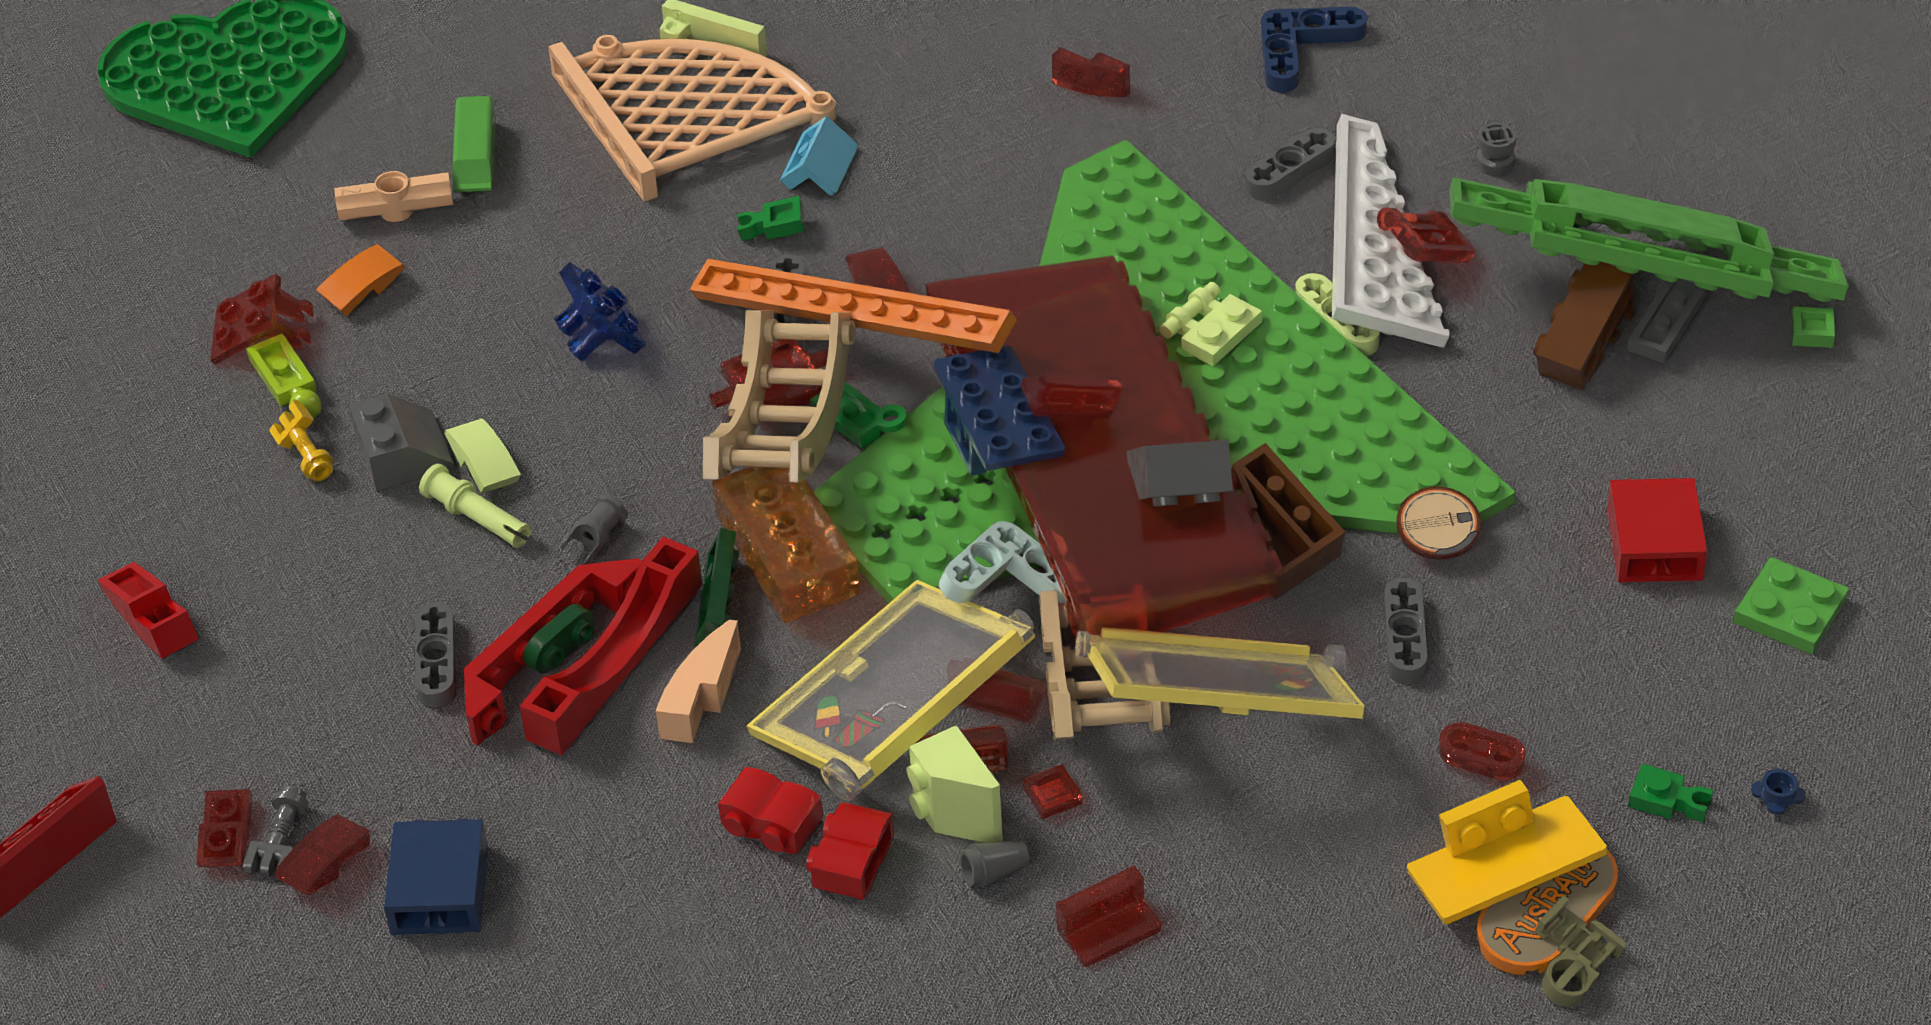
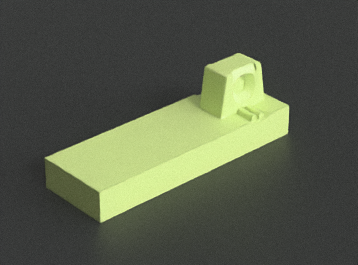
M667 0L662 5L663 24L660 27L661 39H693L718 42L740 47L765 57L767 56L765 26L678 0Z

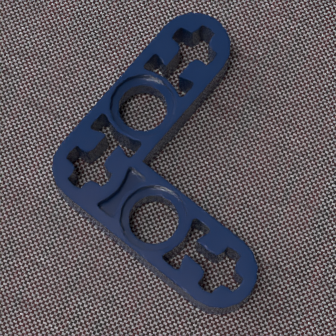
M1357 7L1275 9L1264 13L1261 18V44L1266 86L1270 90L1280 93L1290 92L1298 86L1299 63L1297 44L1355 42L1363 39L1367 34L1368 16L1366 12ZM1314 23L1320 24L1322 27L1310 28L1306 25ZM1275 27H1280L1281 33H1275ZM1281 48L1288 50V52L1275 53L1271 50ZM1278 68H1285V75H1279Z

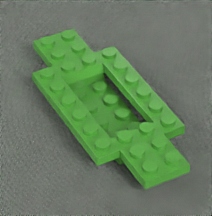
M1452 178L1449 190L1451 217L1457 218L1456 220L1466 226L1478 227L1480 223L1496 226V230L1508 235H1518L1519 232L1529 233L1531 247L1537 248L1536 250L1539 253L1547 256L1557 257L1560 256V253L1576 256L1578 261L1589 265H1598L1600 262L1614 264L1617 269L1623 272L1635 274L1642 270L1655 273L1657 278L1664 281L1677 282L1679 279L1694 281L1696 286L1706 290H1717L1718 287L1734 290L1735 294L1749 299H1756L1758 295L1769 298L1771 290L1786 294L1796 290L1808 293L1811 298L1822 302H1830L1832 298L1844 301L1848 289L1839 259L1771 245L1766 228L1729 216L1574 183L1534 179L1533 182L1528 181L1526 192L1460 178ZM1576 223L1583 226H1591L1593 223L1608 225L1611 231L1620 234H1630L1631 231L1645 233L1648 238L1658 242H1669V239L1685 242L1686 246L1695 250L1704 251L1708 247L1723 250L1724 254L1728 255V260L1574 228L1573 225Z

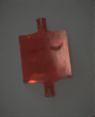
M781 339L776 343H772L770 364L773 365V368L819 369L826 366L828 348L811 354L801 348L796 340ZM742 355L720 363L722 376L729 384V387L709 393L710 403L715 410L731 403L737 384H745L748 366H743L741 363ZM773 384L771 388H766L763 404L802 406L811 402L810 400L821 392L822 385Z

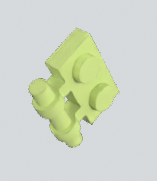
M1209 282L1204 288L1198 287L1188 296V302L1182 307H1175L1167 314L1166 321L1159 327L1160 333L1167 339H1170L1176 333L1182 335L1181 349L1211 366L1218 363L1262 322V310L1231 294L1221 303L1215 300L1221 291L1214 282ZM1198 313L1205 316L1199 322L1192 319Z

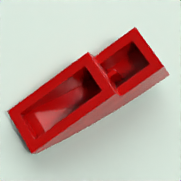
M135 561L98 579L101 589L139 638L161 659L199 640L188 611L171 599L168 589L163 582Z

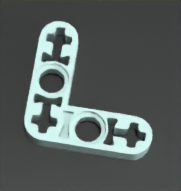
M1006 521L993 524L948 564L939 580L941 592L948 599L958 603L971 601L1005 570L1039 596L1042 591L1057 590L1058 603L1066 602L1067 607L1086 605L1092 594V588L1085 578L1018 526ZM974 557L984 558L992 567L982 566L975 561ZM1032 562L1040 565L1045 569L1046 573L1035 571L1030 567L1029 563ZM964 574H966L969 577V580H965L962 583L959 582V580L963 578Z

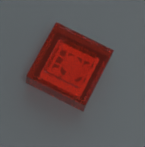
M1063 764L1023 779V789L1042 820L1082 804V794Z

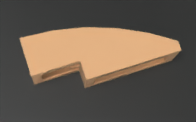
M728 620L708 635L687 656L672 676L655 710L660 739L693 743L703 711L721 713L741 651L738 621Z

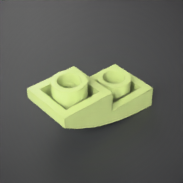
M483 418L445 431V436L460 466H468L481 494L518 482L521 474L500 438Z

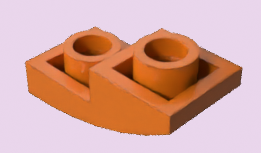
M376 244L343 264L316 290L325 300L347 317L372 290L380 295L404 270L405 266L379 244Z

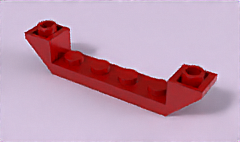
M635 558L578 565L464 668L466 717L472 743L479 746L491 734L499 731L507 720L503 695L500 690L523 666H526L523 655L530 639L572 604H579L589 610L592 604L597 601L617 613L642 560Z

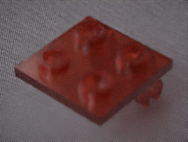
M277 273L263 281L253 283L249 289L234 297L224 299L216 307L210 361L216 365L264 338L270 339L282 333L291 347L301 349L302 341L298 338L310 344V331L304 327H295L275 313L304 322L305 314L301 311L313 317V304L307 300H298L282 290L281 277Z

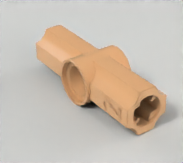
M389 171L379 175L375 183L334 188L337 213L340 221L381 215L386 221L400 222L409 218L414 210L454 205L448 172L407 178L402 172Z

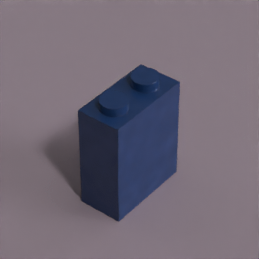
M461 818L457 820L394 822L384 902L390 935L481 931L488 843L483 819Z

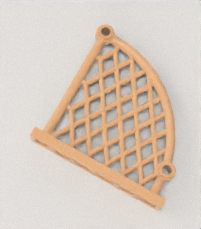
M613 35L600 36L593 45V51L576 57L571 55L563 42L548 46L553 77L644 202L658 197L656 177L808 122L814 125L825 116H828L832 121L836 118V102L828 92H816L807 82L780 63L740 47L693 39H651L620 43ZM673 53L688 54L685 59H668ZM660 54L656 59L641 58L643 55ZM699 55L714 57L712 60H695ZM632 66L648 67L642 74H625ZM591 67L586 73L583 71L584 69ZM659 67H676L669 75H652ZM686 68H703L697 76H680ZM715 68L731 69L724 77L708 76ZM618 69L614 74L598 73L600 70L610 72ZM742 69L758 70L752 78L735 77ZM766 74H769V75L773 76L774 78H763V77H764ZM591 81L605 83L597 90ZM616 82H633L627 90H610ZM644 83H661L654 91H637ZM671 84H688L682 92L665 91ZM700 84L716 85L709 93L693 92ZM727 85H744L738 93H720ZM754 86H772L765 94H748ZM782 87H790L797 93L795 95H776ZM604 98H618L610 107L604 100ZM628 99H645L639 107H622ZM657 99L673 100L666 108L650 107ZM684 100L701 101L694 109L678 108ZM803 100L806 102L805 108L788 113L797 102ZM712 101H729L723 109H705ZM740 102H757L750 110H733ZM767 103H785L778 111H761ZM616 115L630 116L622 124ZM642 115L658 116L651 124H634ZM669 116L686 117L679 125L663 124ZM697 117H714L707 126L690 125ZM725 118H742L736 126H718ZM752 119H772L744 129ZM628 132L643 133L634 141ZM654 132L671 133L664 141H647ZM682 133L698 134L692 142H675ZM710 134H727V136L701 145ZM641 149L656 150L647 158ZM666 150H685L658 160Z

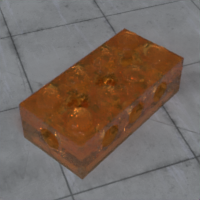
M747 467L712 481L717 518L724 528L736 532V548L740 551L744 561L784 624L861 594L858 560L806 480L790 482V468ZM782 523L779 528L775 527L776 525ZM799 550L796 555H793V554H792V553H794L795 551Z

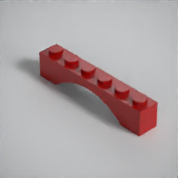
M664 536L658 541L639 564L622 605L598 641L569 668L555 675L544 677L520 705L527 741L561 756L703 585L698 550Z

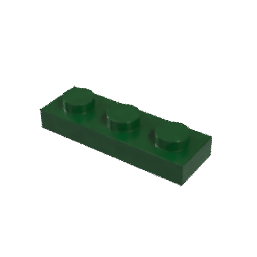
M720 527L707 552L694 647H697L708 635L731 619V613L725 610L734 593L735 581L730 580V574H733L736 569L740 551L734 549L736 532Z

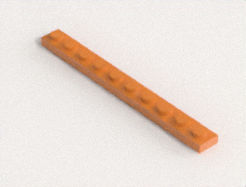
M714 259L706 260L689 289L697 299L756 310H774V313L829 323L831 312H851L850 321H854L856 328L995 353L1000 352L1017 321L1012 312L1006 309Z

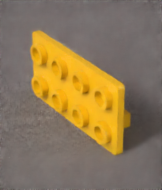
M1518 780L1439 814L1446 847L1408 863L1407 870L1444 924H1450L1606 856L1608 851L1604 841L1568 796L1560 797L1532 810L1528 789L1521 780Z

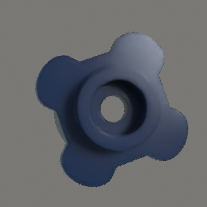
M1773 769L1766 772L1762 782L1756 781L1751 787L1752 795L1756 798H1761L1767 805V810L1775 815L1783 814L1785 809L1794 803H1803L1806 796L1804 789L1798 787L1797 778L1791 772L1784 769Z

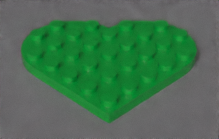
M242 0L226 8L214 19L199 15L180 14L170 15L172 21H159L151 26L149 20L139 23L111 41L99 59L97 71L104 97L118 111L251 158L337 69L347 52L348 38L342 16L333 6L323 0H257L251 3V0Z

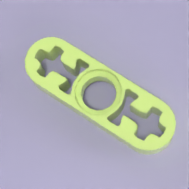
M1310 273L1301 276L1296 281L1295 293L1365 356L1374 354L1379 348L1380 331L1357 325H1348L1342 321L1332 319L1327 314L1332 312L1333 283L1321 274Z

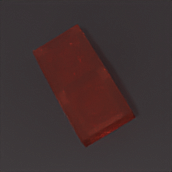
M1059 47L1052 54V83L1089 95L1127 97L1130 94V65L1101 52H1098L1090 60Z
M883 247L846 256L845 259L855 284L910 293L899 269Z
M250 789L206 791L204 822L199 823L196 863L198 867L243 866L252 812L253 796Z
M336 814L316 827L292 849L275 870V878L300 892L310 895L339 878L340 862L368 847L371 831Z

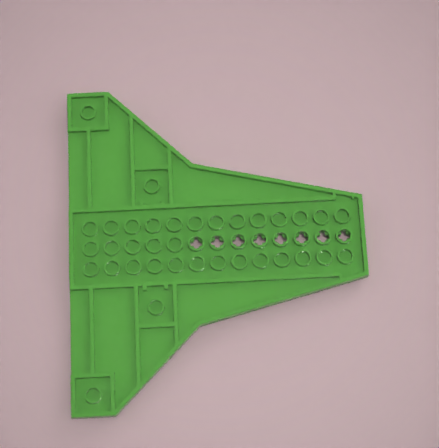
M1124 140L1064 169L1027 317L1011 330L1003 346H1011L1065 446L1064 456L1026 463L1027 467L1024 468L1016 465L970 476L944 424L945 390L942 386L907 415L908 422L905 427L897 432H886L803 500L804 512L889 604L916 580L940 589L939 580L948 564L988 528L1000 521H1006L1018 526L1060 560H1064L1214 514L1240 516L1230 492L1220 493V501L1195 504L1194 496L1178 497L1179 505L1153 507L1152 499L1140 500L1128 465L1126 451L1143 446L1228 440L1232 471V466L1235 462L1266 443L1342 528L1402 534L1399 527V513L1403 504L1415 493L1429 488H1445L1465 496L1475 507L1479 523L1515 504L1516 492L1131 143ZM1209 282H1214L1219 286L1221 292L1215 300L1220 303L1231 294L1262 310V322L1214 366L1182 350V335L1176 333L1170 339H1167L1159 330V327L1166 321L1167 314L1175 307L1185 305L1188 302V296L1198 287L1204 288ZM1198 313L1192 319L1199 322L1205 316ZM1114 411H1125L1126 415L1122 416L1119 413H1111ZM1081 428H1091L1093 429V432L1088 433L1086 430H1078ZM982 480L993 481V484L990 486H988L986 483H977ZM952 497L959 499V502L955 504L950 500L944 501L945 499ZM921 515L925 516V520L919 521L916 518L910 519V517ZM881 533L890 534V538L886 540L882 536L874 537ZM974 557L975 561L982 566L992 567L984 558ZM1029 563L1032 569L1041 567L1036 563ZM1005 570L995 580L1011 576L1012 574ZM964 574L963 578L960 579L959 582L962 583L965 580L968 581L969 577L966 574ZM918 586L907 596H916L925 592V589Z

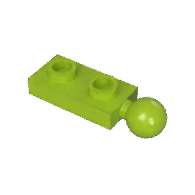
M283 333L246 348L250 362L280 406L288 403L290 405L293 400H298L307 408L313 419L318 416L322 404L319 396L315 393L317 391L315 381Z

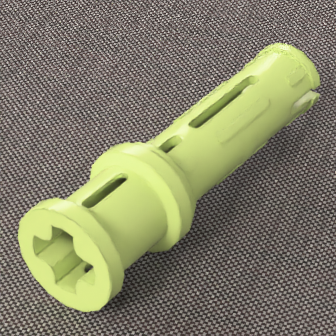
M442 464L431 466L423 475L419 491L425 498H435L445 505V509L451 514L466 515L510 543L514 548H520L526 543V540L516 535L514 531L529 537L531 527L476 494L474 485L468 480L462 479L459 481L451 476L449 470Z

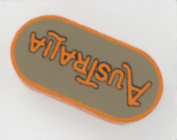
M1608 851L1606 856L1482 909L1477 921V940L1484 958L1494 967L1514 975H1526V971L1538 970V973L1546 971L1550 962L1558 957L1561 952L1557 950L1559 945L1547 936L1544 940L1534 932L1539 920L1565 895L1569 898L1566 908L1587 923L1586 928L1588 929L1590 923L1598 917L1615 894L1618 867L1613 855ZM1558 917L1547 930L1550 931L1560 918Z

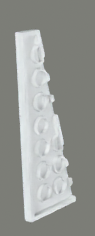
M1341 114L1337 124L1332 319L1342 321L1348 325H1357L1377 330L1387 335H1396L1444 348L1449 338V329L1443 328L1440 319L1443 312L1440 303L1434 302L1431 293L1434 285L1431 277H1427L1421 263L1424 256L1412 221L1405 217L1403 195L1397 194L1394 185L1397 178L1394 170H1391L1387 165L1385 159L1387 149L1378 123Z

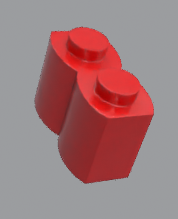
M745 767L718 803L721 824L730 834L736 837L745 836L751 839H760L768 849L774 852L797 854L824 817L821 796L816 792L797 783L782 782L774 775L753 767Z
M842 802L834 814L829 813L823 826V838L818 846H813L810 849L806 869L807 872L811 873L813 888L863 900L868 895L876 878L878 868L885 860L894 838L893 814Z

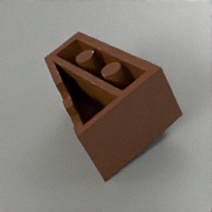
M1600 262L1598 265L1584 263L1581 270L1576 269L1569 282V293L1565 301H1559L1556 304L1551 316L1552 325L1546 335L1541 334L1533 352L1537 359L1539 374L1581 390L1585 388L1605 359V354L1602 352L1607 342L1616 343L1621 336V331L1616 328L1623 318L1632 320L1637 313L1632 273L1623 272L1615 266Z
M1266 443L1233 464L1231 471L1233 491L1230 494L1276 600L1338 558L1341 554L1346 532Z

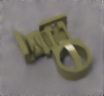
M1565 895L1539 920L1534 932L1544 940L1547 936L1559 945L1557 950L1561 952L1558 957L1550 962L1542 978L1544 994L1551 1002L1559 1006L1571 1007L1581 1003L1595 985L1600 975L1597 972L1599 968L1612 955L1618 959L1620 958L1625 948V941L1596 920L1592 921L1587 929V923L1566 908L1569 898ZM1559 917L1560 920L1548 931L1547 928ZM1603 937L1608 940V944L1602 942ZM1561 970L1565 971L1555 983L1551 976L1552 973ZM1575 975L1582 984V989L1579 991L1570 992L1563 990Z

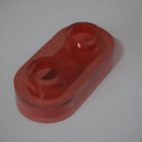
M1464 722L1449 724L1440 733L1439 755L1444 762L1451 766L1497 780L1514 779L1524 770L1525 747L1518 739Z

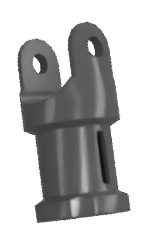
M600 494L594 500V508L587 517H581L566 534L560 549L563 550L571 539L578 540L592 549L584 561V564L590 563L608 543V535L617 524H623L628 518V512L623 503L610 494Z

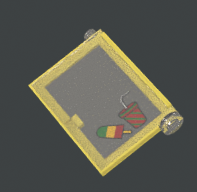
M916 580L746 726L751 736L820 768L827 786L839 798L851 801L861 793L862 789L909 749V746L921 739L1035 638L1033 622L1020 609L1013 611L1008 618L972 602H954L948 599L940 589Z
M1102 627L1101 635H1089L1088 631L1080 630L1077 633L1076 656L1089 657L1113 698L1218 706L1222 713L1248 715L1249 709L1363 719L1365 706L1344 681L1346 651L1343 645L1328 644L1324 655L1309 654L1310 647L1308 645L1106 627Z

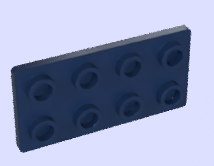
M1002 346L999 353L980 350L934 360V370L945 390L944 424L970 476L1064 456L1065 446L1011 346Z

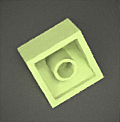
M957 726L951 727L909 746L911 765L907 767V774L913 788V794L909 795V801L917 818L920 820L925 818L935 833L983 843L1002 842L1000 784Z

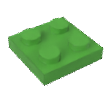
M1770 557L1735 610L1733 623L1813 655L1846 603L1849 588Z

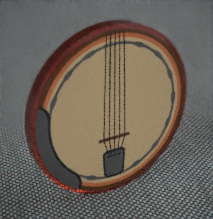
M1434 486L1415 491L1402 502L1397 513L1396 527L1401 541L1415 554L1428 559L1447 560L1458 557L1473 547L1480 534L1481 518L1477 507L1466 495L1451 488Z

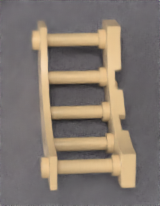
M746 310L741 360L743 366H748L745 384L736 385L728 409L729 416H733L730 422L720 423L714 432L703 437V479L726 477L737 466L790 468V482L805 480L814 472L829 445L840 409L847 370L849 345L854 344L856 336L855 323L850 321L851 312H831L830 324L778 323L774 319V310ZM777 339L829 340L826 369L773 368V365L770 364L772 343H776ZM773 384L822 385L816 407L763 404L766 388H771ZM763 421L808 423L805 430L798 437L754 435L757 425H762Z
M1143 584L1134 585L1132 593L1133 602L1067 607L1066 602L1058 603L1057 590L1040 592L1039 604L1044 653L1052 652L1053 662H1046V682L1054 740L1073 739V732L1081 731V727L1148 722L1151 733H1162V725H1170L1169 702L1138 700L1078 705L1076 699L1112 697L1102 680L1074 682V678H1066L1065 672H1071L1072 667L1093 666L1084 649L1070 650V646H1062L1060 628H1068L1069 623L1135 619L1136 630L1147 631L1146 622H1153V606L1151 596L1144 597ZM1111 655L1116 664L1139 662L1141 677L1126 678L1129 685L1159 687L1155 684L1151 658Z

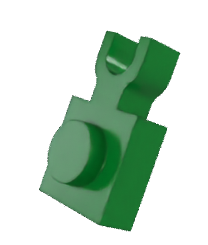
M800 195L764 203L763 211L761 212L748 211L737 214L740 226H737V231L741 241L753 239L762 233L766 234L768 240L781 236L787 237L805 231L804 206Z
M1642 764L1629 795L1628 807L1671 819L1674 811L1678 810L1685 813L1688 818L1704 823L1707 807L1696 803L1710 806L1713 790L1700 786L1685 787L1684 775Z

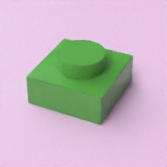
M1793 306L1791 315L1792 346L1833 348L1835 339L1834 308Z

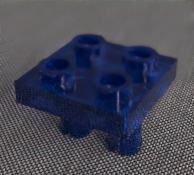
M571 262L559 272L573 301L559 315L554 317L557 326L563 333L571 337L577 329L585 322L587 323L574 338L567 342V346L570 347L569 350L576 358L582 362L585 361L607 339L615 341L633 354H636L646 345L638 330L641 327L640 322L628 311L625 306L628 300L616 286L611 285L607 287L592 270L586 268L583 271Z

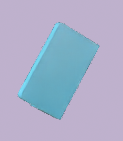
M825 116L803 131L780 181L791 190L810 178L828 195L832 196L838 191L858 148V144L828 116Z

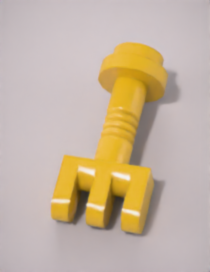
M293 400L289 405L293 415L284 411L279 417L283 426L274 423L269 431L279 446L288 449L293 445L296 446L303 457L300 468L307 478L314 481H322L331 475L333 459L328 451L316 449L305 432L314 419L300 401Z

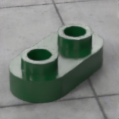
M572 604L565 608L530 639L524 651V663L540 674L557 669L574 650L590 641L595 632L594 614L579 604Z

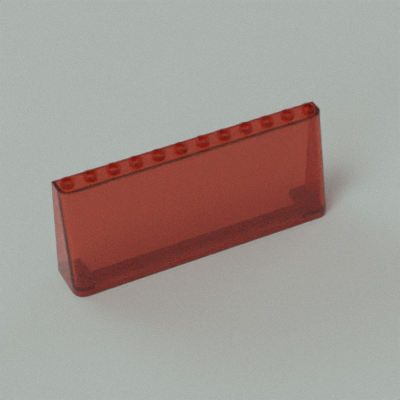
M1110 255L925 284L927 296L1010 310L1017 319L1003 346L1009 345L1013 348L1065 446V454L1061 457L1006 467L1005 470L1065 598L1070 627L1084 658L1088 656L1082 647V643L1100 644L1102 627L1165 632L1279 594L1277 576L1282 574L1279 558L1275 550H1267V539L1261 523H1253L1251 519L1252 510L1245 494L1238 495L1236 491L1238 490V484L1232 468L1233 491L1220 493L1219 502L1195 504L1194 496L1178 497L1179 505L1153 507L1152 499H1139L1128 465L1126 451L1151 445L1210 441L1208 437L1210 432L1204 414L1202 412L1196 414L1195 412L1196 405L1190 388L1188 386L1184 388L1181 386L1182 377L1176 361L1169 362L1167 359L1169 354L1163 336H1155L1154 334L1155 325L1149 310L1142 311V300L1136 285L1129 286V275L1123 261L1117 262L1114 256ZM939 343L945 357L980 351L973 348Z

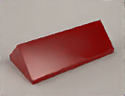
M100 776L69 786L0 843V918L117 822L105 782Z

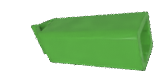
M491 96L459 97L456 99L452 164L453 192L491 191L493 187L496 117L494 102Z

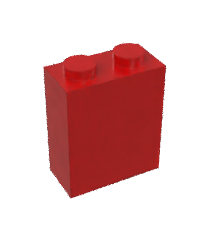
M1695 478L1610 480L1607 512L1618 582L1703 581L1707 548Z

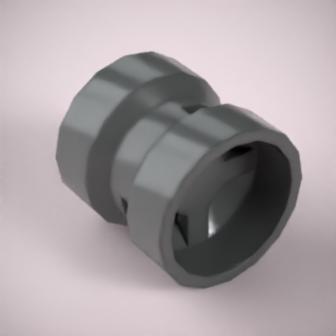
M1492 122L1480 128L1478 132L1479 149L1477 151L1476 164L1481 172L1491 176H1501L1512 171L1515 163V152L1513 150L1516 146L1517 138L1513 127L1501 122Z

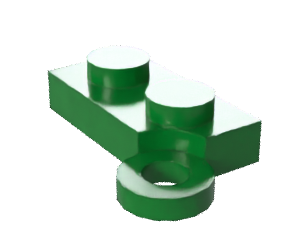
M847 382L844 383L835 428L863 449L881 436L880 430L892 433L906 426L908 417L904 407L891 404L880 408ZM820 393L810 400L812 407H816ZM889 416H897V417H898V418H896V419L893 420V421H886V420H885V419H886L887 417H889Z

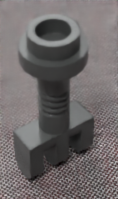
M286 785L281 788V791L275 793L272 805L278 813L267 843L251 841L243 863L244 873L254 874L260 859H262L260 865L261 875L272 876L275 866L279 862L277 877L289 878L297 855L294 847L285 846L294 818L303 816L307 811L308 801L306 800L307 794L305 791L296 786Z

